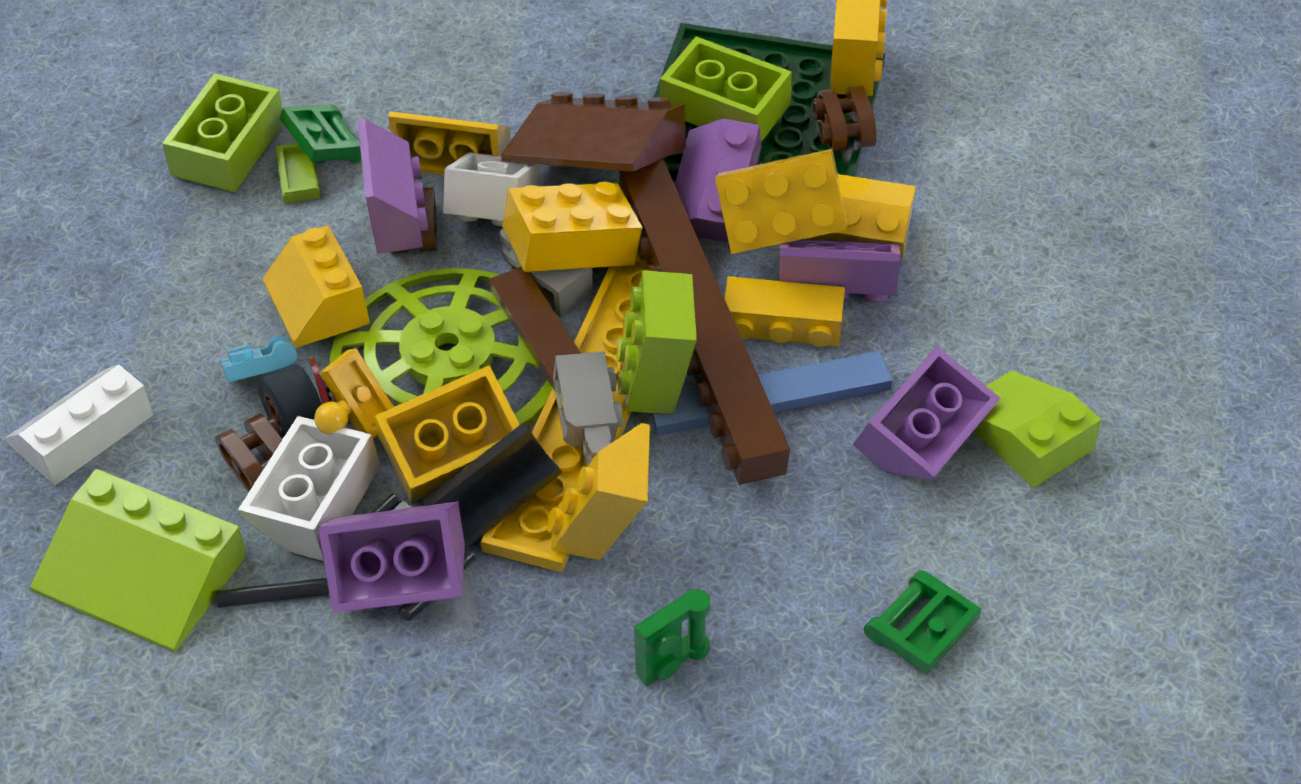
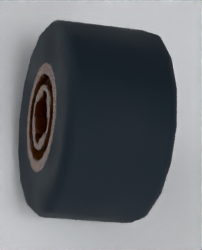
M292 364L259 378L258 388L263 407L268 418L272 417L278 424L283 438L297 416L314 420L315 412L322 404L310 377L300 365Z

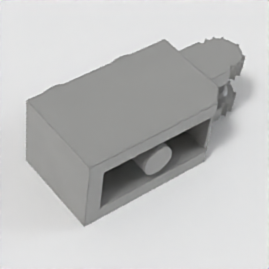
M502 228L501 232H499L500 241L504 244L501 249L502 258L511 265V270L522 267ZM592 268L529 272L553 311L559 317H562L593 293Z
M605 351L555 356L553 379L563 440L572 447L582 446L586 467L600 450L614 442L616 428L623 425L621 403L614 402L612 391H616L614 367H607Z

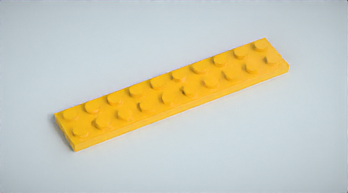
M638 252L635 265L610 266L574 341L581 353L605 351L607 367H614L616 391H612L614 402L621 403L623 425L616 428L615 440L622 436L632 413L631 411H625V395L618 393L620 370H624V362L617 361V344L619 337L625 338L623 335L625 313H632L630 311L632 287H639L643 270L647 271L648 268L646 260H640ZM552 388L532 434L549 457L558 465L562 473L486 532L481 540L482 552L563 573L570 554L551 550L552 533L547 531L548 517L553 507L557 508L562 502L566 489L568 487L572 488L576 483L580 470L583 466L586 467V463L583 457L582 446L572 447L563 440L556 393Z

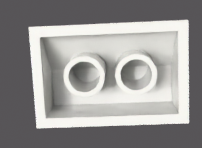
M116 365L96 374L5 438V441L55 486L152 417L153 412L144 385L123 367Z
M297 416L239 507V514L286 551L324 561L318 527L332 518L352 516L381 467L372 434L343 427L332 435H327L317 428L314 420Z

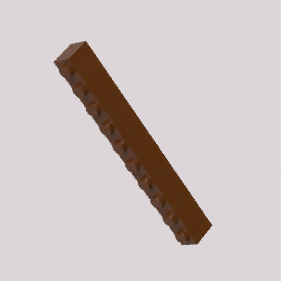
M658 160L636 171L619 170L618 185L642 226L637 252L640 260H646L648 264L647 271L692 274L697 341L687 374L688 376L694 375L698 402L701 407L706 406L708 409L709 426L713 437L720 438L722 458L726 469L733 470L739 485L786 475L790 453L789 445L664 160Z

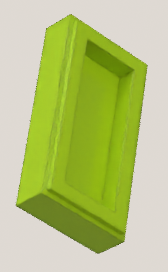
M297 143L275 146L284 204L321 198L315 162L309 160Z

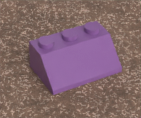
M366 119L358 120L365 198L377 254L423 247L421 231L428 230L425 207L418 208V205L425 204L422 182H415L417 179H422L419 157H411L409 142Z
M720 119L689 130L686 149L683 152L675 187L697 237L729 243L715 176L718 173L757 165L762 147L759 125Z
M803 239L782 243L780 247L779 281L845 287L844 299L849 298V293L865 294V300L887 301L888 295H897L900 267L899 245Z
M936 346L872 418L853 445L886 472L932 480L1001 398L941 348Z
M458 502L332 518L318 527L333 613L455 598L463 595L465 543Z

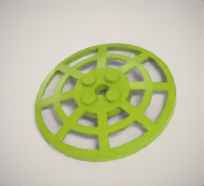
M448 268L430 270L406 276L387 284L365 299L367 311L388 296L396 302L378 316L369 331L348 333L349 331L336 335L330 354L331 364L341 356L342 348L364 345L365 363L387 397L398 404L418 397L392 383L406 373L417 382L426 385L425 394L484 367L491 366L494 358L500 357L514 361L508 371L498 380L503 393H505L518 381L525 371L527 364L540 369L519 334L518 346L495 341L492 328L510 320L492 292L476 288L475 286L478 280L489 282V278L500 274L477 269ZM461 279L459 285L434 286L418 290L414 293H410L405 289L429 281ZM454 294L450 306L428 310L419 301L436 295ZM473 296L486 300L500 309L482 316L473 310L467 309L470 297ZM403 308L414 317L403 330H382L387 322ZM445 343L456 345L447 351L438 349L439 346ZM399 345L401 359L382 371L376 359V346ZM548 380L523 408L514 413L519 424L524 423L528 427L540 416L552 390Z

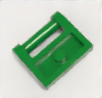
M335 105L282 108L280 121L311 162L350 159L355 164L362 161L360 140H357L342 120L343 115Z
M918 570L909 579L908 588L880 617H872L863 630L867 638L880 646L885 645L927 675L979 620L982 608L928 572ZM922 597H929L931 599L901 632L894 628Z
M693 589L686 592L634 626L636 676L646 687L657 679L666 680L678 670L680 664L689 658L701 660L709 654L710 641L706 636V616L710 611V596L704 590ZM688 619V635L682 638V622Z

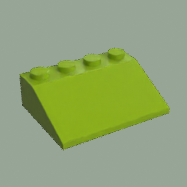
M96 468L71 498L30 589L34 593L175 653L217 597V590L223 589L245 559L247 553L239 526Z

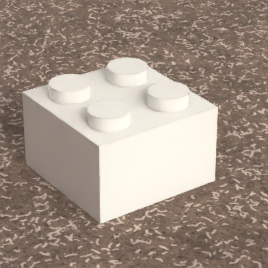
M467 153L444 170L443 213L456 215V219L460 221H476L478 218L492 219V224L502 226L508 188H523L528 185L538 186L540 164L502 162L501 156Z

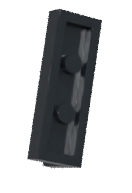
M522 423L427 496L422 502L425 506L458 502L464 543L466 547H469L560 476L562 471L544 451L531 431Z

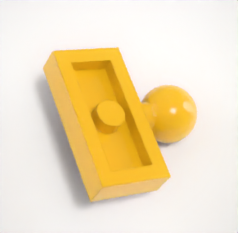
M356 348L350 349L319 373L338 402H326L320 405L315 412L314 421L322 433L332 435L335 431L343 427L345 428L349 418L356 431L372 434L374 438L377 436L375 415L394 406Z

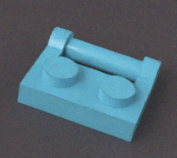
M275 336L269 341L267 347L256 350L251 349L250 345L235 347L227 350L228 357L221 358L220 360L227 383L290 366L296 361L297 352L286 337Z

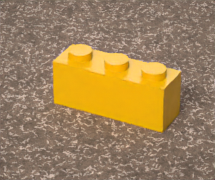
M728 276L724 299L742 340L751 338L772 340L776 343L794 342L812 344L817 347H839L845 287Z

